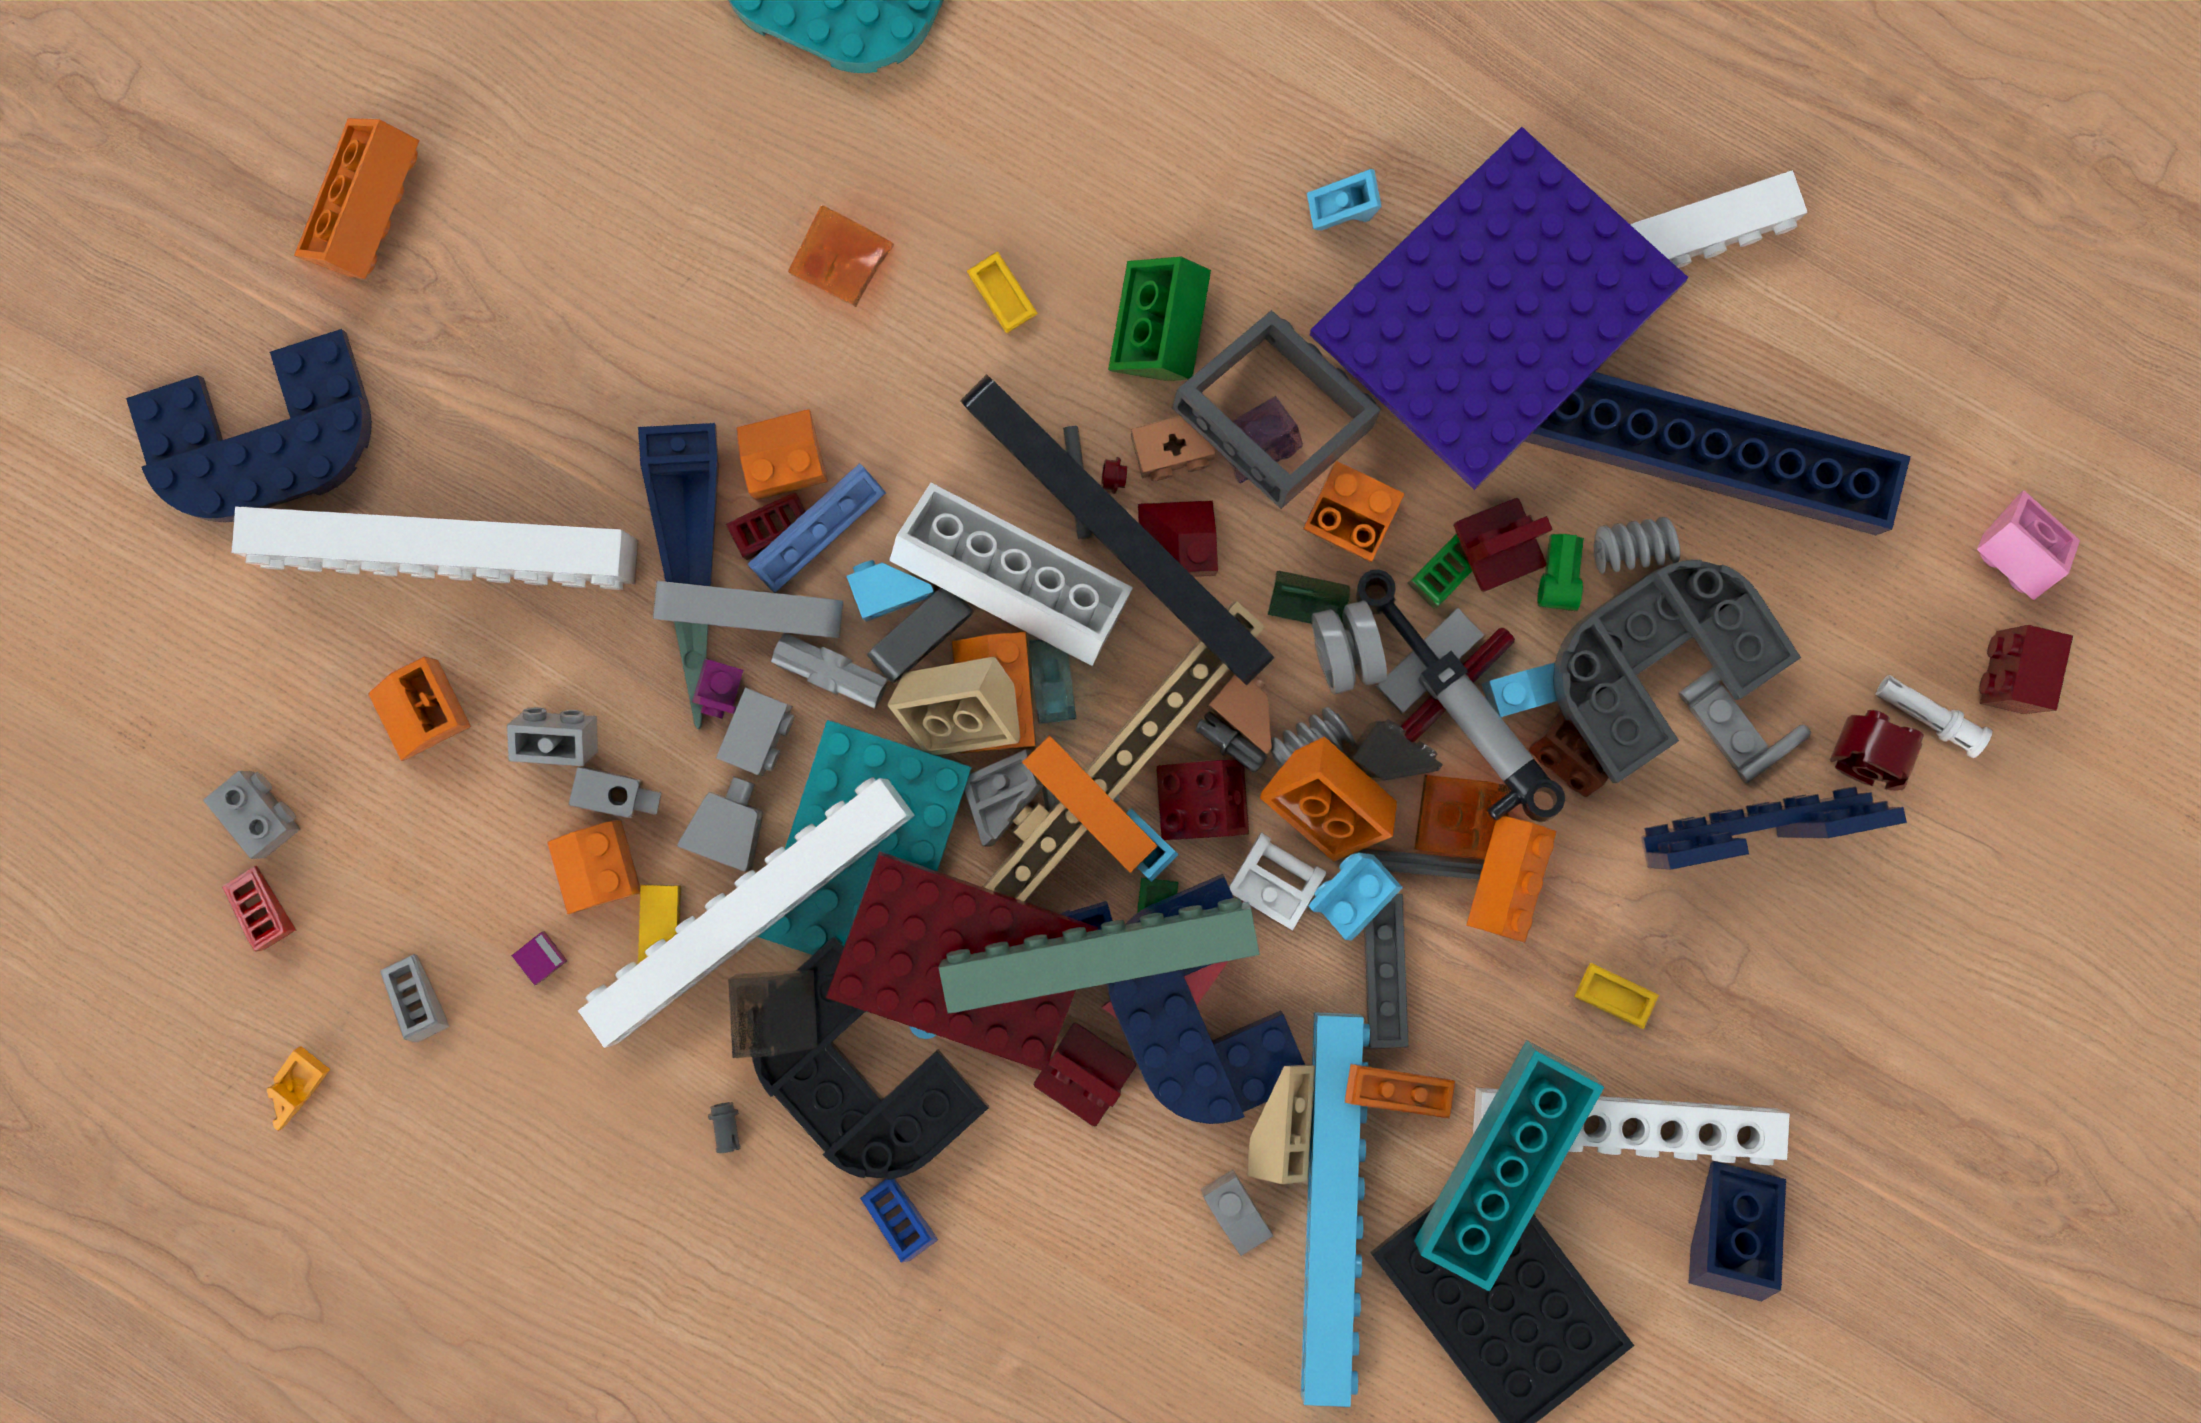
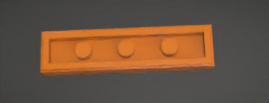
M1050 735L1022 761L1038 780L1130 873L1157 847L1150 837Z

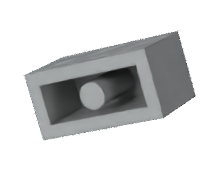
M745 687L716 758L760 776H764L766 770L772 771L780 754V750L775 749L781 735L787 736L794 721V715L790 714L793 706Z

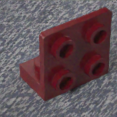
M1236 759L1157 766L1160 827L1163 840L1249 835L1245 769Z

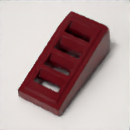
M796 492L726 524L744 559L748 560L758 555L791 525L783 508L790 505L796 519L806 512ZM774 513H777L784 527V530L780 532L777 531L770 517ZM763 520L771 536L764 538L756 522ZM746 527L750 528L756 540L751 545L743 532V529Z

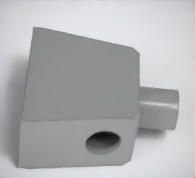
M581 766L577 767L569 805L627 818L633 817L634 810L657 815L662 793L640 788V779ZM614 788L626 790L627 799L625 802L612 799V790Z
M733 776L726 797L708 792L677 846L741 871H751L763 817L762 810L747 805L755 784Z

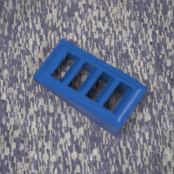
M885 1179L860 1198L900 1262L911 1261L938 1241L928 1223L895 1179ZM892 1192L895 1198L879 1208L876 1202ZM900 1205L903 1211L888 1221L885 1215ZM909 1218L912 1224L900 1233H897L894 1228ZM915 1232H918L920 1238L906 1246L903 1241Z

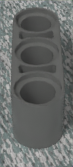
M940 588L876 644L867 656L893 684L902 677L904 672H909L974 613V610L964 599Z

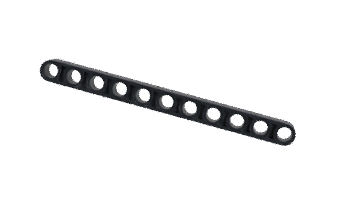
M986 374L960 400L968 411L1245 685H1248L1274 659V656L991 377Z

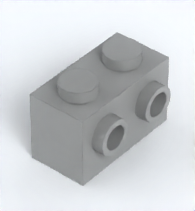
M527 708L507 724L509 761L584 766L598 752L597 716L584 715V712L580 710H566L557 714L547 713L544 708Z
M238 771L203 799V801L250 859L266 858L296 834L300 828L293 821L296 819L294 812L284 802H278L270 792L272 790L271 784L262 774L254 773V771Z

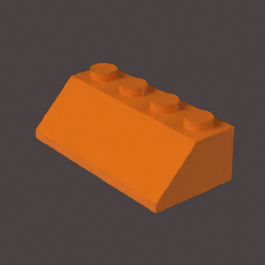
M348 118L294 256L349 277L366 279L367 274H370L376 265L377 255L375 253L379 243L389 232L391 226L389 218L393 207L399 203L403 196L404 186L402 184L406 174L416 163L418 156L416 149L420 140L380 119Z

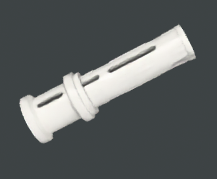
M1891 675L1886 676L1877 689L1876 696L1895 705L1900 710L1936 730V734L1942 741L1950 740L1967 750L1966 754L1971 758L1977 757L1991 739L1993 731L1990 728H1981L1964 718V713L1959 710L1949 711Z

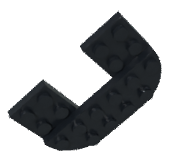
M835 935L778 986L762 1005L753 1027L752 1060L759 1081L769 1096L772 1097L774 1095L822 1148L824 1151L822 1155L829 1162L846 1173L864 1179L865 1177L887 1178V1180L899 1178L917 1171L930 1162L989 1109V1105L939 1049L884 1098L875 1090L833 1043L841 1033L866 1012L826 998L844 948L842 941Z

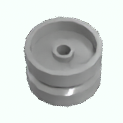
M1365 600L1345 605L1342 614L1343 624L1339 616L1332 609L1312 614V628L1317 656L1327 684L1334 695L1353 690L1356 682L1355 671L1359 679L1366 686L1386 681L1387 667L1381 638L1372 611Z

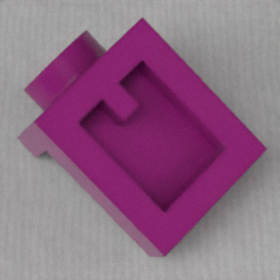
M704 659L692 700L693 703L702 705L700 713L723 719L724 712L734 714L737 707L733 706L744 670Z

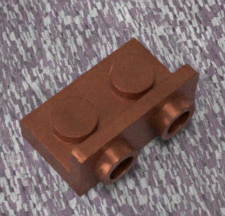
M1561 710L1544 734L1529 748V752L1542 765L1550 768L1567 782L1572 790L1579 792L1584 797H1588L1602 787L1609 778L1573 722L1566 720Z

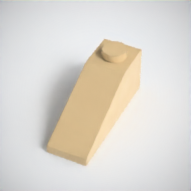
M1284 1066L1250 1137L1247 1176L1279 1184L1307 1182L1315 1066Z

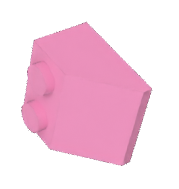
M2022 491L1984 532L1977 550L1986 564L1993 568L1997 567L2008 577L2014 589L2021 593L2025 592L2031 599L2035 600L2069 574L2080 540L2028 493Z

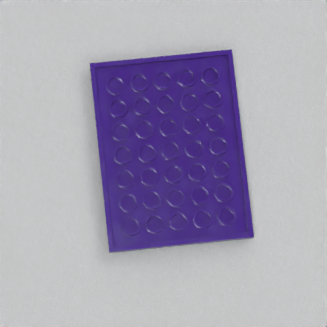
M1521 127L1311 328L1309 335L1475 490L1686 283L1689 277L1530 133Z

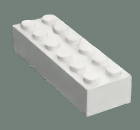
M933 483L929 484L898 532L890 557V561L1091 666L1094 664L1133 589L1132 586Z

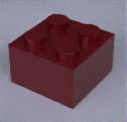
M2032 625L1996 631L1987 649V655L1990 657L1988 670L1983 674L1979 685V691L1982 694L1980 704L2020 714L2057 711L2073 635Z

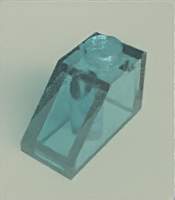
M1041 639L1030 640L1033 686L1039 724L1076 719L1068 653Z

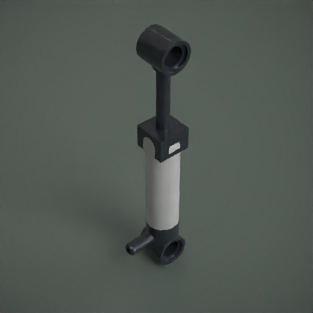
M1379 569L1366 572L1360 578L1357 586V602L1365 600L1372 614L1383 613L1427 667L1421 673L1418 681L1434 701L1439 700L1511 790L1488 808L1489 815L1494 820H1499L1521 803L1525 814L1531 820L1546 822L1553 819L1562 810L1565 803V793L1562 787L1548 777L1467 676L1468 670L1452 650L1439 659L1394 604L1396 601L1394 598L1396 587L1392 576ZM1371 585H1379L1384 588L1386 595L1384 598L1374 600L1367 596L1365 590ZM1540 791L1548 793L1553 800L1552 808L1549 810L1539 809L1534 803V794Z

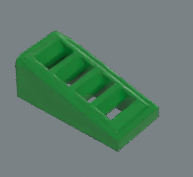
M1457 534L1408 582L1434 609L1472 572L1469 562L1454 548L1458 542L1460 543ZM1448 553L1463 567L1460 573L1444 558ZM1438 563L1454 578L1450 583L1434 568ZM1428 573L1444 588L1440 593L1424 578Z

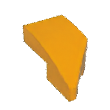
M302 1046L293 1050L274 1077V1084L267 1088L268 1098H273L276 1118L272 1120L273 1126L278 1131L288 1124L330 1071V1068Z

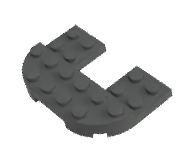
M1686 560L1657 569L1585 616L1564 638L1557 653L1554 666L1556 699L1566 720L1573 722L1612 783L1620 782L1679 741L1636 675L1692 637H1694L1734 700L1742 699L1801 658L1755 587L1732 568L1723 564L1716 565L1703 562L1702 560Z

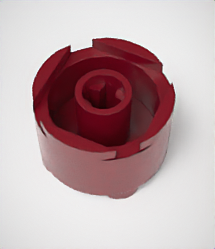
M1867 710L1865 716L1851 715L1846 719L1831 755L1830 762L1837 761L1835 768L1839 772L1863 784L1873 786L1875 780L1887 783L1885 786L1886 790H1903L1907 785L1922 748L1921 742L1924 735L1914 728L1900 727L1890 723V717L1880 711Z

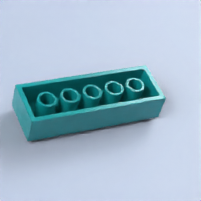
M1528 1040L1525 1041L1414 1240L1421 1256L1490 1292L1605 1088L1594 1075Z

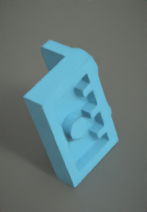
M1355 853L1347 857L1339 867L1341 871L1332 880L1324 882L1317 888L1314 893L1315 898L1308 905L1313 912L1323 913L1345 940L1352 941L1403 888L1375 855Z

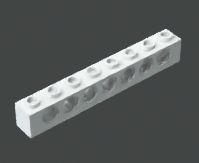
M1476 1087L1473 1134L1498 1089ZM1600 1096L1588 1116H1598L1600 1121L1598 1129L1594 1133L1586 1134L1583 1125L1569 1152H1583V1146L1598 1147L1597 1152L1620 1155L1621 1149H1635L1636 1155L1643 1157H1659V1151L1674 1152V1158L1684 1160H1697L1698 1154L1712 1155L1713 1161L1735 1163L1736 1157H1750V1163L1774 1165V1159L1787 1160L1790 1114L1778 1108ZM1630 1118H1635L1637 1121L1636 1132L1631 1136L1625 1137L1622 1133L1624 1122ZM1667 1121H1673L1675 1124L1674 1134L1668 1139H1662L1660 1134L1662 1125ZM1711 1123L1713 1127L1711 1138L1701 1142L1699 1139L1701 1127ZM1749 1126L1751 1130L1750 1139L1744 1144H1739L1737 1140L1739 1130Z

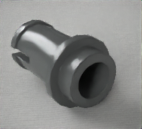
M733 1102L711 1106V1113L708 1114V1119L713 1120L717 1146L716 1152L728 1153L741 1149L735 1116L739 1114L738 1109H734Z

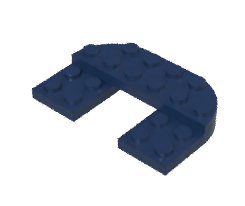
M339 329L271 351L270 355L290 419L225 440L222 438L205 380L199 375L126 398L146 465L141 466L155 493L167 504L188 515L213 522H234L235 506L270 508L311 494L320 496L345 482L357 469L355 464L359 460L364 447L368 448L372 420L368 399L347 333L344 330Z
M1855 786L1833 790V797L1819 799V794L1807 796L1805 794L1783 798L1784 806L1781 805V801L1747 805V813H1744L1743 809L1716 811L1709 813L1710 820L1706 821L1705 816L1672 820L1673 828L1668 829V824L1644 828L1645 835L1641 836L1648 868L1672 870L1748 855L1749 850L1746 838H1732L1734 835L1776 827L1777 836L1782 838H1833L1907 823L1904 807H1889L1888 801L1874 803L1872 792L1857 793Z
M1221 874L1144 908L1135 914L1125 925L1138 923L1141 916L1152 913H1163L1164 918L1179 915V909L1189 906L1200 905L1202 910L1217 908L1219 901L1234 897L1225 876ZM1209 965L1108 983L1107 989L1113 1009L1145 1082L1158 1101L1180 1117L1206 1124L1227 1123L1244 1118L1243 1112L1268 1101L1284 1066L1305 1065L1281 1010L1211 1040L1184 976Z

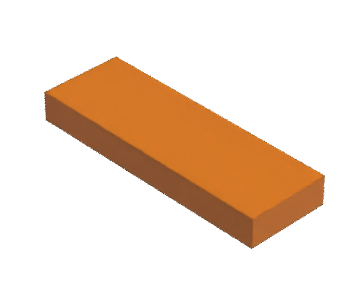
M1350 1064L1345 1103L1450 1119L1455 1081Z

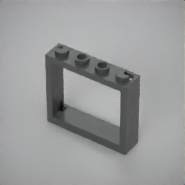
M1272 310L1177 389L1172 407L1280 509L1287 505L1374 427L1381 411L1370 395L1361 392L1349 381L1344 371L1335 368L1329 363L1315 345L1307 343L1294 331V328L1287 320L1281 319ZM1265 339L1353 418L1351 422L1291 474L1284 470L1202 394L1204 390Z

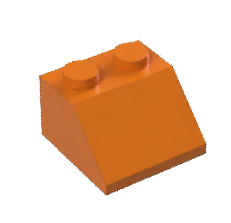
M810 409L737 427L739 456L748 493L755 500L828 482Z
M608 821L574 831L547 842L567 915L640 894V884L622 821Z

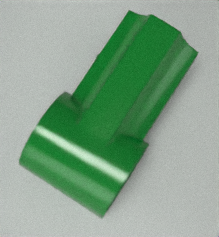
M1551 534L1549 536L1545 573L1541 576L1538 588L1537 603L1539 607L1578 611L1583 593V580L1579 576L1584 538L1570 534Z

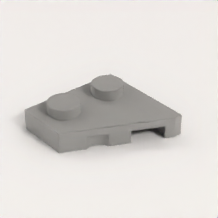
M1025 749L969 774L965 792L982 846H993L1013 823L1012 820L1031 802L1043 787L1038 778L1022 763L1032 751Z

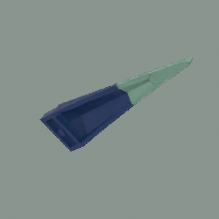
M702 423L638 427L640 466L665 581L711 586L719 473L716 424ZM674 621L694 724L697 729H700L702 726V713H700L702 705L693 703L692 700L704 659H706L708 625Z

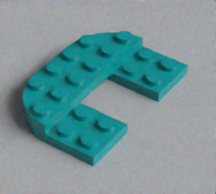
M944 0L728 1L738 17L748 27L763 36L766 33L823 58L829 61L833 68L851 73L877 72V68L897 62V64L901 63L920 47L928 35Z

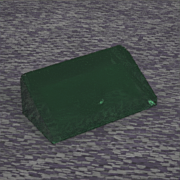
M1277 571L1268 615L1312 624V614L1332 609L1339 616L1343 624L1342 614L1345 605L1349 602L1350 587L1341 583Z

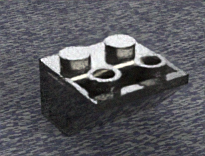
M1389 719L1385 722L1378 720L1369 723L1357 740L1356 746L1347 755L1351 761L1375 782L1439 771L1443 765L1435 759L1438 755L1435 750L1421 741H1418L1416 744L1405 739L1403 736L1406 731Z
M814 970L735 974L728 979L732 1058L775 1056L818 1047Z

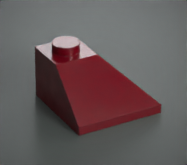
M1213 500L1138 504L1139 524L1193 577L1216 576L1218 572V555Z

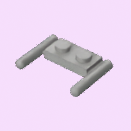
M1711 668L1679 692L1680 698L1689 706V710L1731 766L1738 771V775L1745 783H1749L1811 735V731L1806 725H1799L1768 748L1766 742L1724 686L1720 685L1719 681H1721V678L1714 668Z

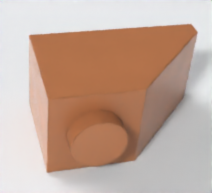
M1234 675L1207 707L1231 728L1240 731L1243 738L1265 754H1268L1272 749L1268 695L1262 690L1265 684L1256 676L1248 685H1245Z

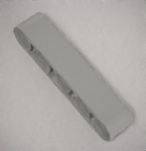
M656 581L653 619L840 638L843 601Z

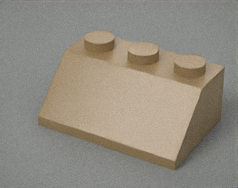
M995 657L904 672L888 703V707L921 750L934 755L1016 744L1020 740L1014 683Z

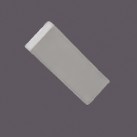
M1457 608L1424 641L1439 659L1451 650L1460 659L1484 634ZM1412 651L1387 675L1386 681L1378 683L1375 687L1402 714L1426 692V689L1418 680L1421 673L1427 667L1415 652Z

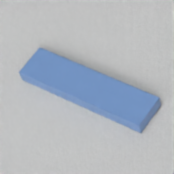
M859 463L748 563L749 567L776 593L885 495L886 492Z

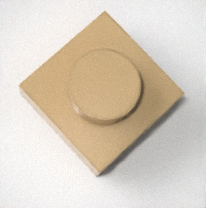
M1036 803L1032 808L1026 805L1012 820L1016 824L1012 832L1025 842L1049 812L1039 803Z

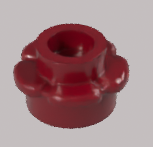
M1116 457V461L1105 459L1103 465L1101 486L1105 490H1112V494H1116L1118 488H1125L1127 466L1120 465L1121 459L1119 457Z

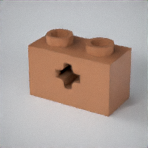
M1181 416L1131 429V439L1142 478L1151 477V481L1167 479L1173 476V470L1187 467L1188 472L1202 470L1210 466L1209 461L1215 459V448ZM1174 440L1177 446L1183 445L1178 456H1174L1171 450L1164 451L1168 448L1169 441Z

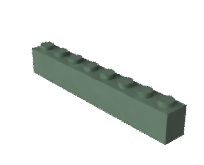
M1231 898L1219 901L1217 908L1202 910L1200 905L1189 906L1179 909V915L1165 918L1163 913H1152L1141 916L1140 922L1125 925L1124 920H1115L1103 923L1101 930L1086 932V928L1079 927L1063 931V937L1047 939V935H1036L1025 938L1024 944L1009 947L1008 942H999L986 946L985 952L970 954L969 949L950 952L946 954L947 959L941 960L939 965L948 1014L1260 955L1249 902L1241 903L1240 898Z

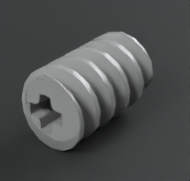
M1659 517L1656 522L1652 519H1645L1641 525L1637 521H1631L1626 527L1622 523H1617L1611 529L1603 525L1597 529L1595 534V563L1602 574L1605 573L1606 562H1610L1613 571L1618 572L1621 560L1625 561L1629 570L1635 568L1636 558L1640 559L1644 568L1649 567L1651 556H1654L1658 565H1664L1665 554H1669L1672 563H1677L1680 560L1678 536L1672 522L1667 517Z
M1325 707L1322 710L1323 721L1318 716L1311 715L1309 717L1310 728L1303 722L1296 724L1297 736L1290 730L1283 731L1284 743L1278 738L1272 737L1271 752L1280 769L1295 750L1324 736L1341 752H1343L1341 741L1346 740L1353 747L1356 746V742L1341 716L1329 707Z

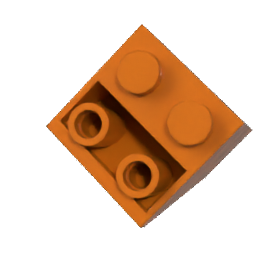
M1336 461L1316 498L1303 530L1372 562L1405 493Z
M424 656L390 673L368 693L401 761H405L471 727L437 659Z

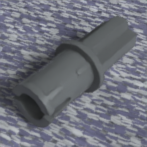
M1210 711L1204 715L1205 721L1203 719L1199 721L1195 731L1221 749L1220 753L1222 755L1229 754L1251 772H1256L1263 766L1267 758L1266 754L1243 738L1240 731L1237 729L1234 731Z

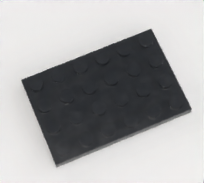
M1435 1202L1370 1252L1500 1423H1537L1635 1346L1534 1214L1490 1292L1420 1255L1414 1240Z

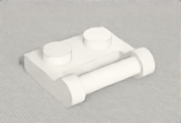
M1261 832L1229 888L1232 895L1244 902H1249L1252 907L1293 931L1325 877L1326 871L1318 866L1312 868L1270 842L1271 838ZM1261 856H1265L1305 880L1306 883L1301 891L1258 866L1257 863Z

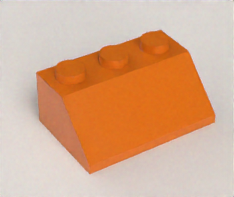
M1026 632L992 634L952 641L954 664L995 657L1014 683L1020 729V740L1016 744L962 751L961 754L1035 748L1036 737Z
M1325 736L1295 750L1260 795V799L1333 862L1393 837L1397 801Z
M1507 816L1496 820L1466 926L1520 942H1526L1528 931L1532 925V917L1537 899L1543 887V878L1549 857L1553 851L1557 831Z

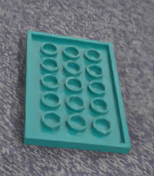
M827 720L785 850L797 842L794 837L798 832L810 824H814L817 827L827 819L825 812L842 800L847 804L857 796L855 789L872 777L875 780L879 778L889 779L915 816L758 937L814 955L835 935L845 945L879 851L935 871L939 870L972 767Z

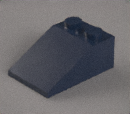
M1716 1161L1710 1163L1691 1243L1689 1284L1761 1302L1781 1291L1786 1179Z

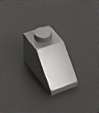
M1234 1170L1201 1189L1205 1201L1241 1256L1273 1237L1272 1232Z

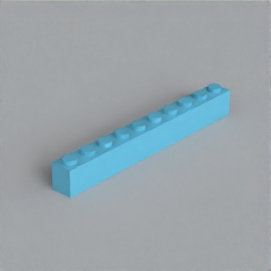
M1314 1012L1312 1065L1315 1066L1308 1166L1301 1398L1304 1405L1351 1407V1395H1357L1358 1372L1352 1371V1356L1359 1355V1332H1353L1354 1317H1360L1361 1297L1360 1293H1355V1278H1361L1362 1256L1361 1254H1356V1239L1363 1238V1216H1357L1358 1201L1364 1200L1365 1194L1364 1177H1358L1359 1162H1365L1366 1141L1365 1139H1360V1123L1366 1124L1367 1106L1345 1103L1350 1064L1368 1066V1062H1362L1363 1047L1369 1046L1370 1026L1369 1024H1364V1017L1360 1014Z

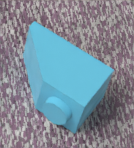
M874 560L853 567L854 573L846 576L862 619L866 622L928 599L935 593L931 584L887 564H875Z
M1555 663L1482 683L1486 700L1500 717L1556 702L1554 690Z

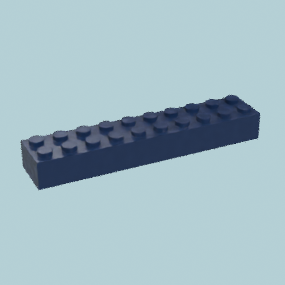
M1594 372L1524 441L1875 536L1893 529L1911 457Z

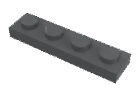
M1399 893L1364 928L1367 1021L1370 1026L1369 1048L1409 1047L1403 894Z

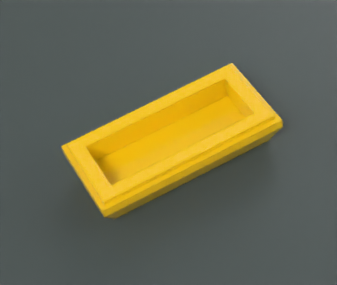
M998 251L966 271L1006 334L1038 314Z
M1590 962L1574 997L1644 1029L1659 995Z

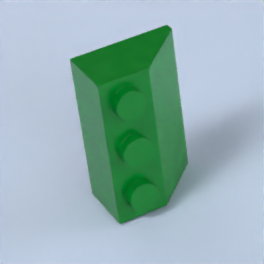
M1182 256L1127 261L1108 370L1163 381L1189 380L1194 372L1211 270Z

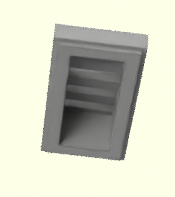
M413 954L380 970L404 1040L419 1042L449 1027L444 1011L417 955ZM412 972V978L400 984L397 983V978ZM417 987V992L404 998L402 993ZM422 1001L423 1007L412 1012L410 1011L409 1007ZM427 1016V1020L416 1024V1021Z

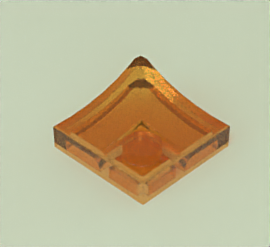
M821 205L788 273L857 307L868 284L894 244L855 221Z

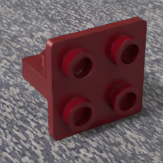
M1514 498L1461 519L1453 525L1482 592L1546 567V560L1536 538L1552 531V526L1547 516L1535 521L1532 520L1531 515L1526 516L1519 498Z
M1075 1022L1051 1055L1045 1072H1040L1033 1085L1039 1091L1095 1127L1110 1106L1113 1107L1121 1095V1088L1135 1069L1136 1062Z

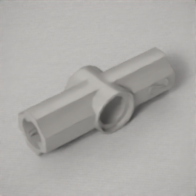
M786 633L778 641L771 660L772 663L777 664V666L808 678L807 681L836 695L841 693L876 709L881 701L888 683V679L882 675L853 664V660L825 647L817 648Z

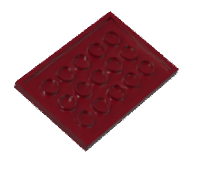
M879 851L826 998L1045 1072L1076 990L948 1014L939 965L941 960L947 959L946 954L957 950L969 949L970 954L985 952V947L994 943L1008 942L1009 947L1024 944V939L1031 936L1047 935V939L1063 937L1062 932L1069 929L1084 927L1086 932L1098 930V927Z

